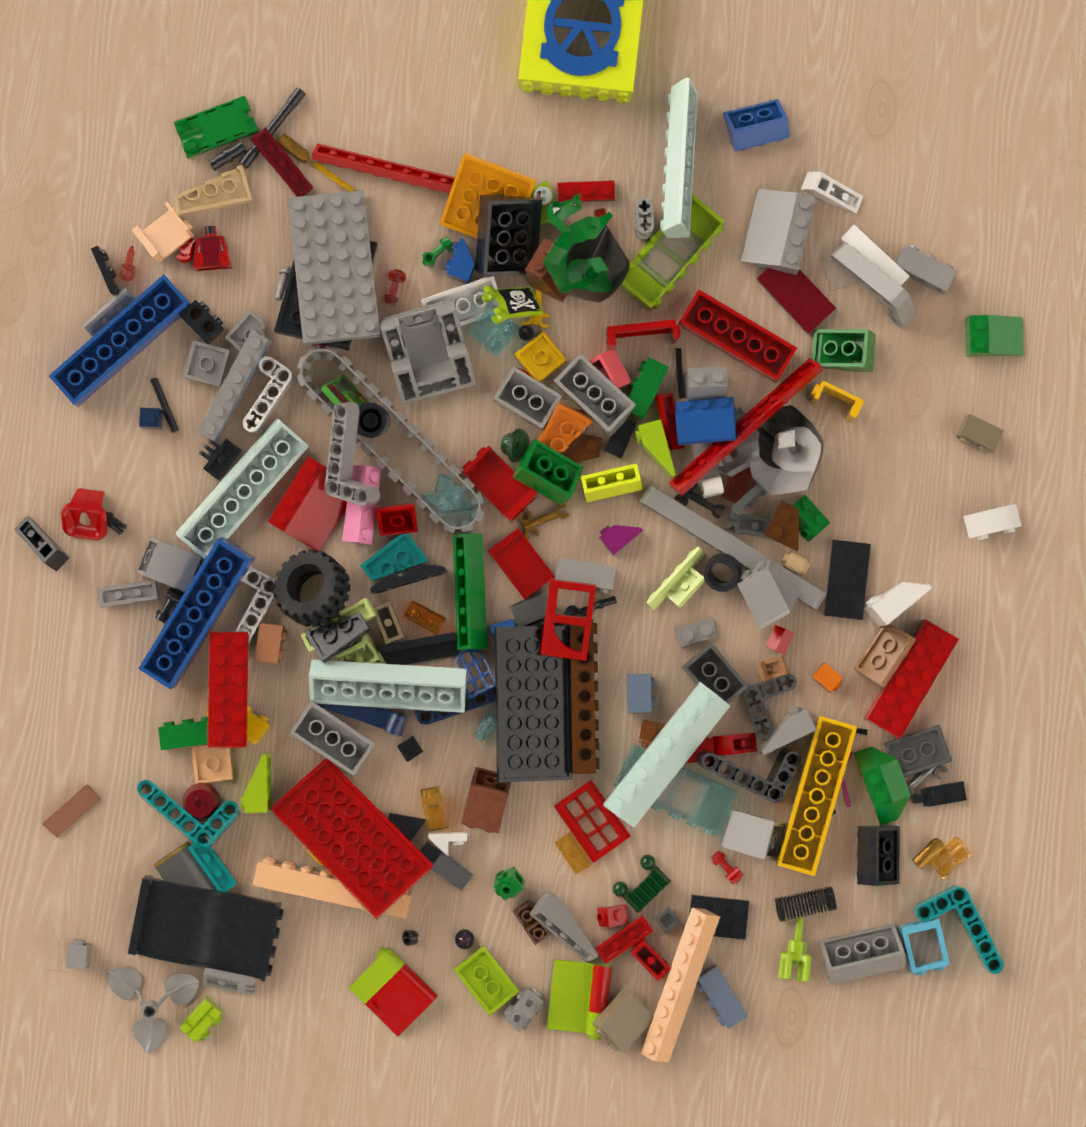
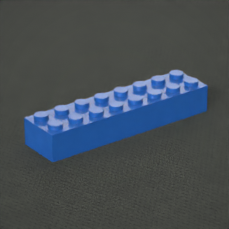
M163 274L49 375V378L73 405L79 407L180 318L179 315L190 305L189 301Z
M218 538L138 669L170 690L177 687L209 635V632L249 570L255 557L226 538Z

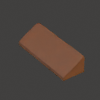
M85 785L51 815L43 825L58 838L101 798L89 785Z

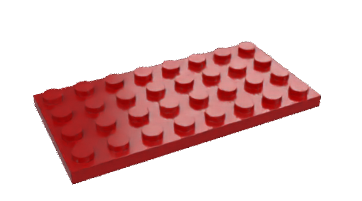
M327 758L270 807V811L375 920L380 918L434 866Z

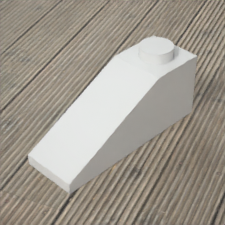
M808 172L801 187V190L813 197L854 214L857 213L863 196L822 172Z

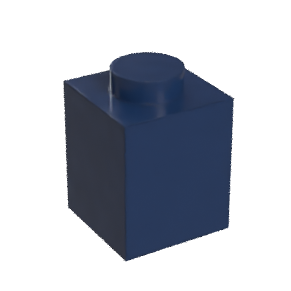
M140 407L139 427L142 429L162 430L163 410L160 408Z

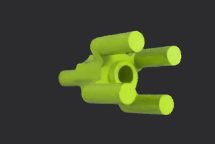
M796 917L794 941L788 940L787 952L783 951L780 953L778 978L791 980L792 964L798 965L796 981L809 982L812 957L806 954L807 942H802L804 918Z

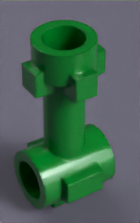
M447 236L439 240L441 244L431 253L425 252L422 255V264L424 266L433 267L435 259L445 250L449 252L454 244Z

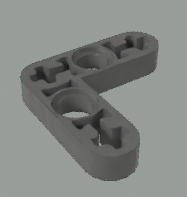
M785 674L750 685L743 691V698L758 738L768 739L773 733L763 700L795 689L797 679L794 675ZM786 677H788L789 679H793V683H791L790 688H788L787 685L781 686L782 691H779V685L776 682L777 679H779V683L785 682ZM767 683L775 685V691L772 694H768L765 691ZM749 689L757 692L754 698L756 702L760 700V704L749 706V703H753L752 698L747 697ZM755 707L762 708V717L755 718L752 711ZM766 718L767 722H763L764 727L769 728L766 736L759 734L761 725H756L755 721H762Z

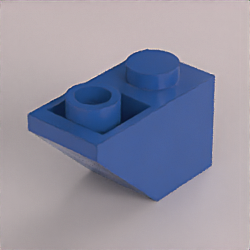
M460 238L459 243L455 242L452 253L454 255L452 260L448 259L445 270L447 271V277L468 284L474 272L475 263L465 240Z

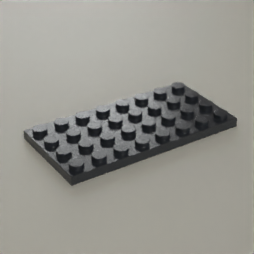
M544 626L494 627L497 782L573 780L571 659L540 654ZM554 626L559 639L570 647V626Z

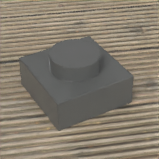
M669 906L654 917L665 934L681 923Z

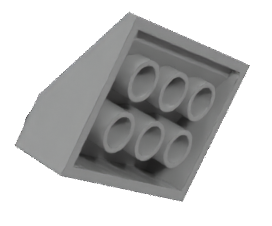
M758 189L741 262L796 275L799 271L816 197L796 192Z

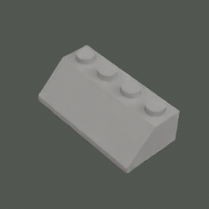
M579 354L554 380L555 386L587 416L592 418L610 437L625 422L636 406L582 354Z
M312 701L290 731L291 735L353 776L357 774L375 746L374 742Z
M894 923L819 941L831 985L906 968L905 952Z

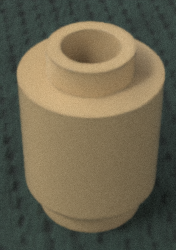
M793 550L790 553L786 552L781 560L784 568L798 576L799 574L804 576L811 565L807 558Z

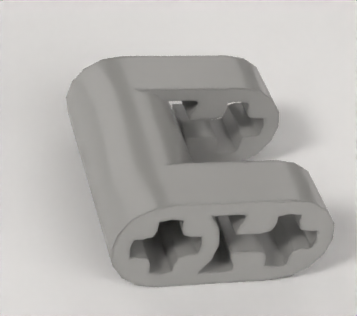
M640 198L636 203L634 212L635 234L641 241L650 239L654 229L653 203L648 198ZM646 221H647V223H645V229H646L647 231H644V228L642 227V225H643V222H646Z

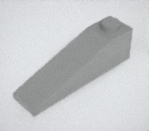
M551 892L540 896L530 915L584 961L589 962L597 958L598 953L564 903Z

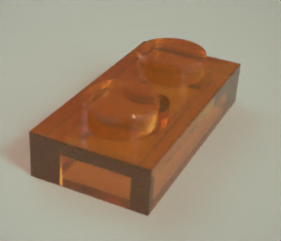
M413 600L403 616L435 634H438L446 620L444 616Z

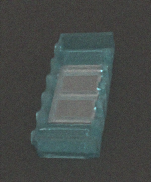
M632 743L614 782V787L618 786L646 749ZM682 767L652 804L651 808L660 812L664 809L669 812V816L677 820L680 817L687 820L686 824L695 828L699 825L705 828L704 832L712 836L715 833L720 835L739 792Z

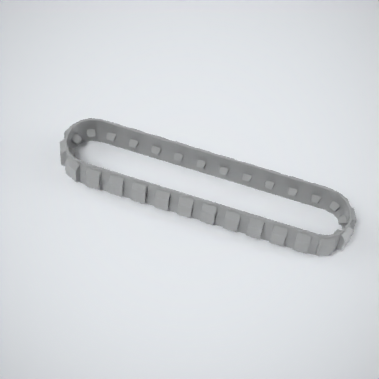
M319 346L308 350L309 354L300 358L297 368L300 370V374L297 376L299 383L303 389H309L307 395L315 403L322 402L320 408L329 417L333 415L335 405L332 401L326 404L319 397L322 391L319 388L312 390L308 385L312 381L310 375L305 376L306 370L311 369L312 364L310 362L313 359L315 361L320 360L323 355H327L326 359L330 361L334 358L341 362L339 368L342 371L348 369L355 376L352 381L356 385L361 382L368 389L366 395L369 398L375 396L382 403L380 406L385 410L388 409L395 416L393 422L396 425L402 423L409 430L406 435L410 439L415 436L422 443L420 449L423 452L429 450L436 457L433 462L437 466L442 463L449 470L447 476L450 479L456 477L463 484L460 489L464 493L469 490L475 496L471 499L472 505L478 504V512L472 511L471 517L474 520L471 523H468L467 520L462 521L461 527H455L456 522L450 520L447 524L441 519L444 513L440 509L434 512L427 505L430 499L427 496L421 499L414 492L417 486L413 482L407 485L400 478L403 472L400 469L394 472L387 465L390 459L386 455L380 458L373 451L376 445L373 442L366 444L357 432L356 444L361 441L363 443L361 449L369 457L375 455L377 458L374 462L383 471L388 468L390 470L388 476L396 484L401 481L404 484L401 489L410 498L415 495L418 498L415 503L423 511L428 508L431 511L428 516L437 525L442 522L445 531L455 534L456 530L463 533L471 532L474 530L473 526L476 522L481 524L485 514L481 510V506L485 503L481 493L473 491L475 485L468 478L462 480L459 477L462 472L454 464L449 467L446 464L448 458L440 450L435 453L432 450L435 447L434 444L427 437L421 439L419 437L421 431L413 423L408 426L406 424L407 417L400 410L394 412L392 410L394 404L386 396L381 399L379 397L380 390L373 383L367 385L365 383L367 377L359 369L354 372L352 370L354 367L353 363L345 355L340 358V352L337 349L329 346L326 349H320Z

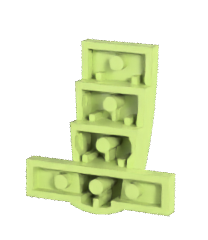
M364 598L343 611L340 610L337 613L339 616L335 619H329L330 622L327 625L358 613L362 614L367 621L376 616V613L369 599ZM368 633L336 655L337 660L386 664ZM301 634L308 651H315L306 634Z

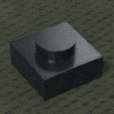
M414 735L397 746L407 762L424 752Z

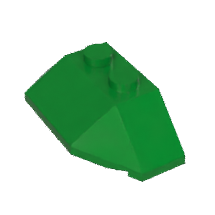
M872 746L854 752L880 826L898 820L911 796L898 759Z

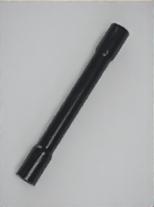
M297 87L285 105L267 126L266 129L272 136L306 95L300 88ZM254 144L239 161L247 169L260 152Z

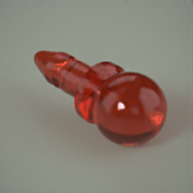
M133 246L129 247L126 261L122 263L123 268L120 270V278L125 282H130L135 277L133 270L135 265H132L135 254Z

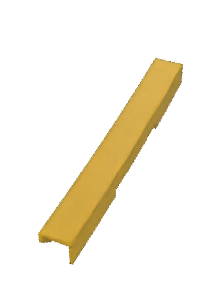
M317 161L313 163L312 166L348 192L356 190Z

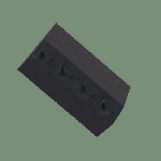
M500 194L480 195L476 271L483 276L526 274L525 269L539 247L542 211L541 198Z

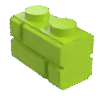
M207 996L180 1025L179 1029L188 1035L194 1043L199 1039L203 1042L210 1034L208 1029L212 1025L216 1027L224 1019L221 1016L224 1010Z

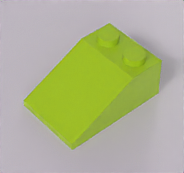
M661 419L638 425L637 431L634 433L636 443L641 444V448L669 479H673L676 473Z
M271 753L262 755L244 792V797H241V809H244V813L270 812V807L272 806Z

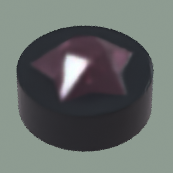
M462 929L457 932L455 943L461 949H468L474 943V935L470 930Z

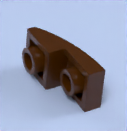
M527 900L512 911L530 939L537 945L549 937L551 933L530 915L533 906Z

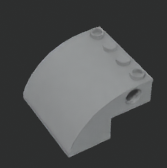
M453 299L379 319L402 405L476 385Z

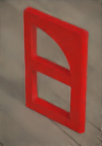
M550 579L541 655L586 661L596 592L595 584ZM559 589L589 593L586 618L555 613ZM554 622L585 626L582 651L568 647L559 639L554 628Z

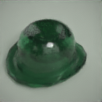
M520 428L505 434L500 442L502 453L508 456L510 462L513 463L520 462L530 447V438L527 432Z

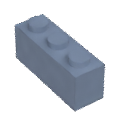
M716 964L699 975L696 985L701 993L705 991L709 998L706 1001L711 1009L716 1008L719 1013L716 1017L722 1026L726 1025L729 1029L748 1017Z

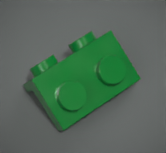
M803 495L792 505L799 509V533L807 542L812 540L830 524L828 519L806 495Z

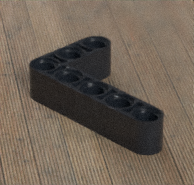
M782 749L767 779L707 750H702L697 754L696 762L702 768L773 803H778L783 799L800 765L801 756L792 749ZM792 754V760L787 762L788 755ZM710 756V762L705 765V758ZM726 764V771L721 773V767ZM783 771L784 776L779 780V773ZM743 772V778L738 781V774ZM759 780V786L754 789V783ZM775 788L774 796L770 797V791Z

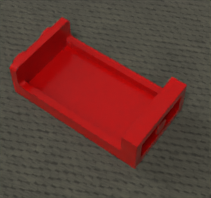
M676 319L607 326V350H615L617 338L670 333L672 344H676L677 339L681 336L680 324H676Z
M489 445L486 448L482 447L476 453L477 457L473 461L469 460L463 466L462 474L512 523L538 497V494L532 488L514 479L515 472Z

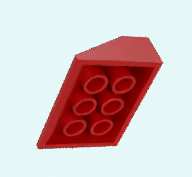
M308 456L268 522L318 552L321 551L345 512L347 501L332 497L326 493L327 467Z

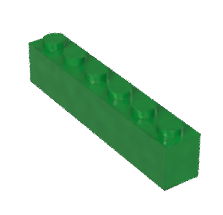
M483 533L453 534L457 650L487 649Z

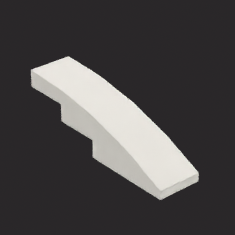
M855 225L841 238L900 286L908 279L909 275Z

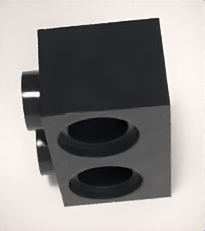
M195 299L179 316L207 344H210L225 330L221 326L223 322L217 315L212 317L208 313L210 308L203 301L199 304ZM195 310L201 311V316L198 319L192 318ZM210 323L214 324V330L206 332V326Z

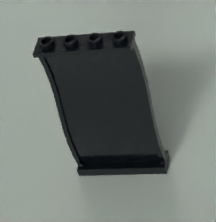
M145 875L141 882L128 954H138L177 964L233 972L258 978L265 982L267 976H271L273 969L270 961L271 957L274 958L277 946L273 945L274 940L278 939L280 928L277 925L278 920L283 918L284 909L281 908L282 902L276 903L247 895L192 887Z

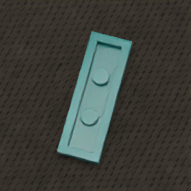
M205 836L199 840L201 844L208 842ZM194 844L188 847L218 891L227 892L238 884L212 847L209 850H201Z

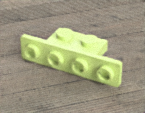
M699 546L690 551L683 563L677 565L671 576L666 578L659 589L649 596L646 603L651 609L655 610L666 597L681 608L705 582L704 577L693 569L705 556V553Z

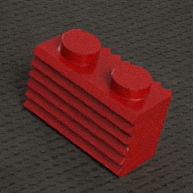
M645 939L639 941L630 950L631 955L657 981L671 969L670 964Z

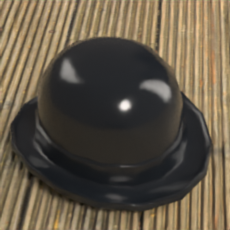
M364 403L358 406L357 432L368 438H376L383 435L390 426L388 412L376 403Z

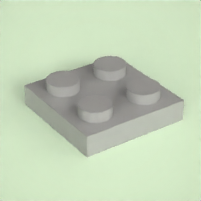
M193 340L183 378L221 388L231 351Z

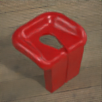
M82 488L77 489L70 503L65 504L61 510L62 529L68 536L89 540H101L106 537L108 532L107 514L102 507L105 492ZM81 513H87L90 525L85 526L80 523Z

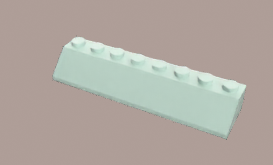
M685 78L671 87V94H668L670 112H667L669 129L666 130L668 147L665 148V158L667 159V165L664 166L666 183L663 184L665 201L661 205L664 218L660 222L661 231L667 238L690 237L698 93L690 78Z
M276 418L176 532L177 536L201 557L206 559L217 539L222 537L228 539L305 452L309 445Z
M313 659L311 661L309 672L310 702L312 701L317 704L465 712L467 669L346 661H327L323 663L321 660Z
M699 682L606 799L604 806L619 818L635 827L729 709L730 705Z

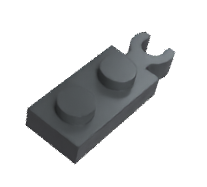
M730 514L723 515V517L729 518L730 523L728 525L722 524V528L735 527V533L769 538L764 536V533L771 521L770 518L742 514L739 521H733L730 519Z

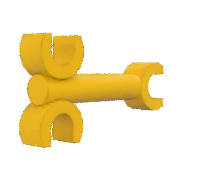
M535 290V296L541 306L543 293ZM544 313L539 316H529L530 320L528 322H522L523 326H530L532 324L546 329L548 324H543L541 321L543 318H549L550 315Z

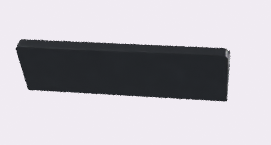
M455 632L379 646L385 663L394 665H407L459 654Z

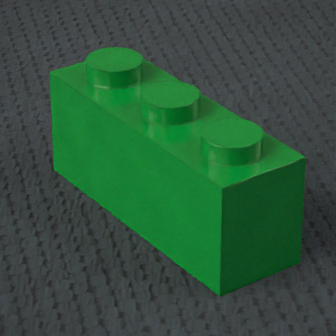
M649 357L647 361L642 360L638 371L641 373L638 379L634 377L629 387L632 388L630 395L626 394L636 404L630 415L644 420L669 368L668 366Z
M201 717L200 722H194V719L182 720V724L175 725V721L164 722L163 727H158L161 750L208 744V717Z

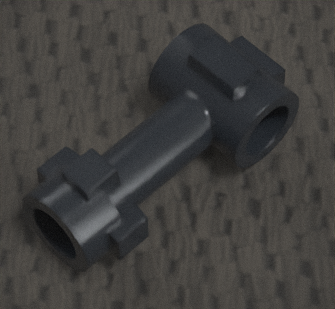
M170 587L165 595L168 599L162 610H157L155 618L166 623L170 617L168 613L173 604H178L184 594L177 588Z

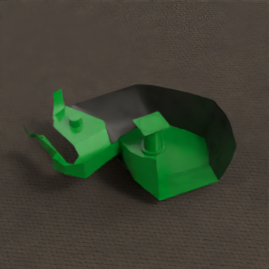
M582 194L574 195V198L562 203L555 201L548 207V221L562 234L557 237L549 249L543 263L561 293L586 301L600 303L616 292L623 283L630 266L628 258L607 226L613 215L608 212L601 217L588 216L568 226L563 223V220L582 210L580 200Z

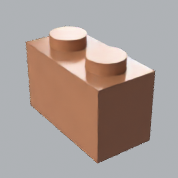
M260 623L254 661L279 664L280 661H283L284 649H282V642H286L287 630H284L285 626Z

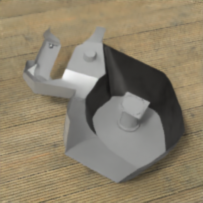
M792 405L783 406L737 446L739 455L735 459L731 457V454H728L715 467L719 474L731 477L750 466L753 478L770 495L804 491L810 487L819 468L824 450V442L814 425L797 408ZM741 407L736 409V423L747 414Z

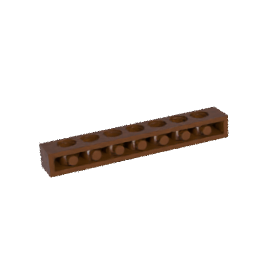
M593 619L591 621L587 651L590 656L589 661L581 663L577 659H571L573 774H596V769H600V760L596 758V750H599V738H595V731H599V719H595V711H599L598 700H595V692H598V681H594V673H598V661H594V654H598L597 642H594V634H597V623H593ZM570 624V648L582 651V644L579 642L578 636L584 633L585 626ZM583 671L590 674L589 681L585 683L579 680V674ZM584 690L590 693V699L586 702L581 701L579 698V694ZM582 710L590 712L591 717L589 720L583 721L580 719L579 715ZM584 729H588L591 732V737L588 740L580 738V732ZM585 748L591 751L589 759H582L580 756V752Z

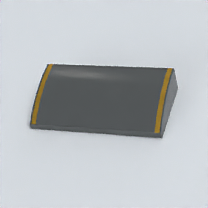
M188 841L153 864L165 881L217 890L189 851L188 847L191 845Z

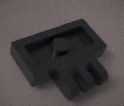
M227 438L221 446L209 439V443L214 445V447L211 449L205 444L204 448L209 453L206 454L202 450L199 452L200 455L208 460L203 469L218 481L242 452L240 448Z

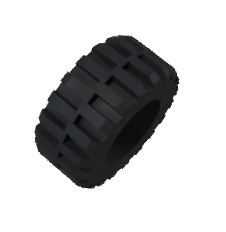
M309 549L308 553L303 550L298 552L299 555L297 556L295 554L290 556V560L288 562L285 561L281 565L283 566L282 569L277 571V580H274L273 587L276 588V590H273V596L276 598L275 603L293 621L307 627L311 625L318 627L320 623L324 625L329 623V619H335L339 616L337 613L340 610H344L345 601L348 602L350 596L347 594L351 590V585L348 583L350 579L344 567L323 551L317 552L315 549ZM323 574L324 585L320 594L309 602H301L300 590L304 582L314 575Z

